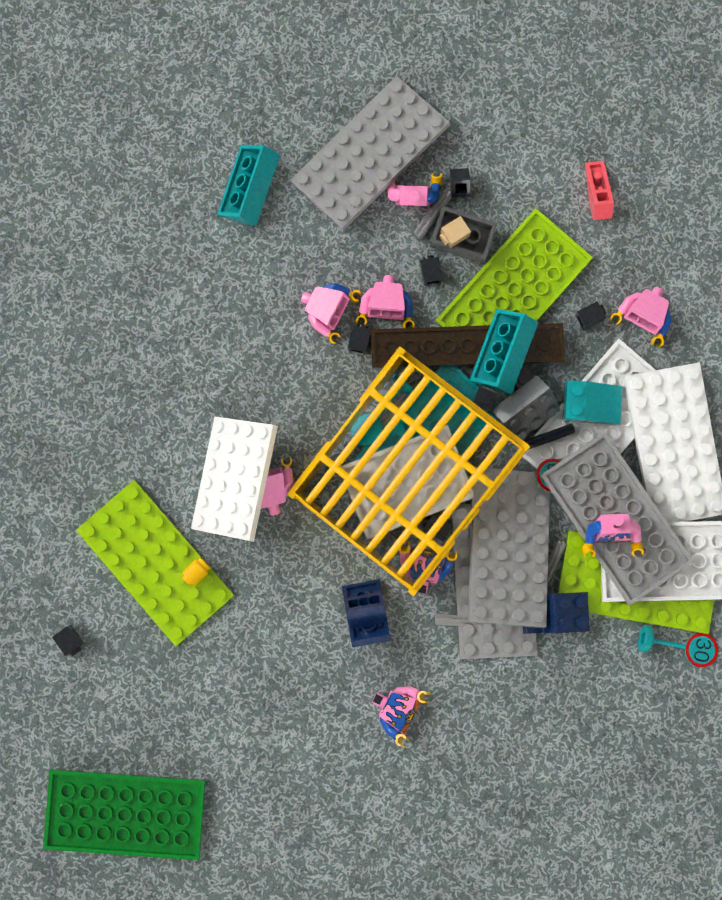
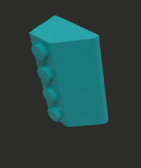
M240 145L217 215L245 225L256 226L260 219V213L266 201L275 169L278 166L280 154L264 145Z
M496 309L470 381L512 395L539 322L523 313Z

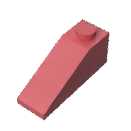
M604 161L585 163L593 220L610 219L613 214L614 201Z

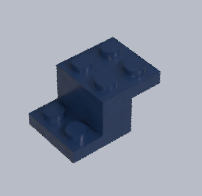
M380 579L342 586L352 647L391 641Z
M588 592L547 593L546 628L523 627V634L590 631Z

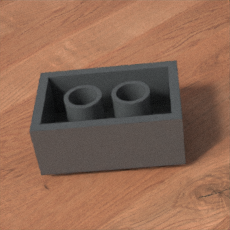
M442 206L430 247L484 264L497 223ZM461 216L471 231L470 237L450 248L448 244L444 245L440 239V230L443 226Z
M536 375L491 411L499 423L523 440L544 422L555 416L560 411V408L550 387Z

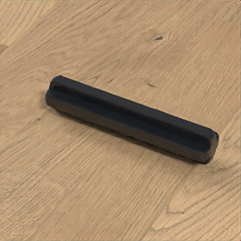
M568 424L523 441L530 446L529 449L572 435L575 433V428L573 424Z

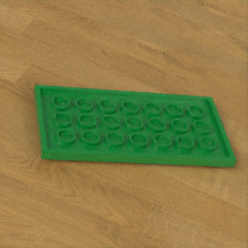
M50 769L43 849L199 860L206 780Z

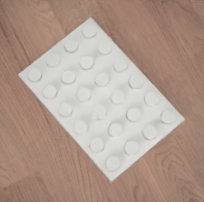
M214 417L191 529L254 542L278 426Z
M445 425L437 436L445 444L452 437L448 425ZM422 435L408 441L371 489L378 497L382 496L425 440ZM431 443L388 499V505L393 509L399 506L439 454L440 449ZM395 445L376 452L356 479L365 486ZM455 445L452 449H453L456 453H458L457 448H456V445ZM446 456L402 513V516L410 522L413 520L456 464L453 459ZM360 459L341 467L350 473ZM464 468L460 470L426 516L448 507L468 481ZM352 485L348 487V492L353 501L359 494V491ZM472 489L468 492V494L461 501V503L473 498ZM367 497L364 498L356 509L360 523L375 505ZM382 509L364 530L366 539L375 537L390 517ZM396 521L390 530L401 527L402 525Z

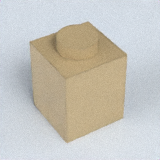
M460 216L443 226L439 236L444 245L448 244L452 248L470 237L471 231Z

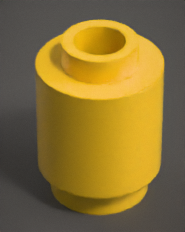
M201 557L198 560L195 559L182 572L184 574L182 579L189 586L192 584L196 586L209 573L208 571L211 567Z

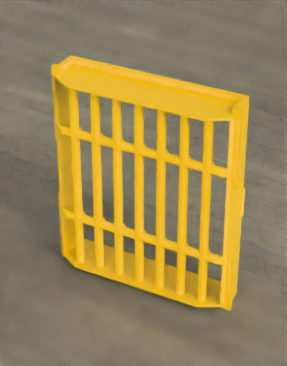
M399 346L359 399L360 404L331 442L327 441L287 495L292 499L300 501L409 589L407 592L415 596L456 543L455 539L461 531L468 527L479 513V508L486 500L489 501L530 446ZM404 359L409 365L386 395L383 396L379 391ZM416 368L425 376L399 408L391 400ZM433 381L440 388L414 420L406 412L428 383ZM447 392L455 398V401L432 431L429 432L421 424ZM373 399L377 400L379 404L335 461L330 459L329 456ZM464 405L471 412L445 444L437 436L458 408ZM387 408L395 415L353 470L348 473L341 465L382 411ZM478 416L487 424L464 454L460 456L452 448ZM400 420L404 421L410 427L364 486L356 477ZM494 428L503 436L479 467L476 468L468 460ZM417 431L425 440L382 496L378 497L371 489ZM511 441L519 449L496 479L492 481L484 472L506 443ZM432 443L441 451L399 506L393 509L387 504L388 499ZM446 456H449L456 464L410 522L402 516V513ZM322 465H327L329 469L308 497H306L302 493ZM464 468L472 476L427 534H425L417 526L460 470ZM337 473L344 481L323 509H321L313 501L333 475ZM480 480L488 489L444 546L441 547L433 540L434 536L475 483ZM352 485L359 491V494L339 520L336 521L329 515V512L348 487ZM367 497L375 505L355 531L351 533L344 527V524L364 498ZM382 509L390 517L367 546L359 537ZM397 521L406 529L382 558L374 549ZM414 534L421 541L400 569L397 570L389 562L409 536ZM429 546L437 555L414 583L405 574L423 550Z

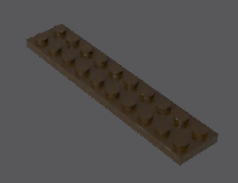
M563 323L538 324L523 364L565 362ZM490 325L371 329L372 368H383L399 346L426 367L476 365ZM403 359L397 368L407 367L409 363Z

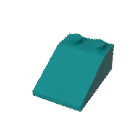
M570 380L564 383L563 421L621 424L622 386Z

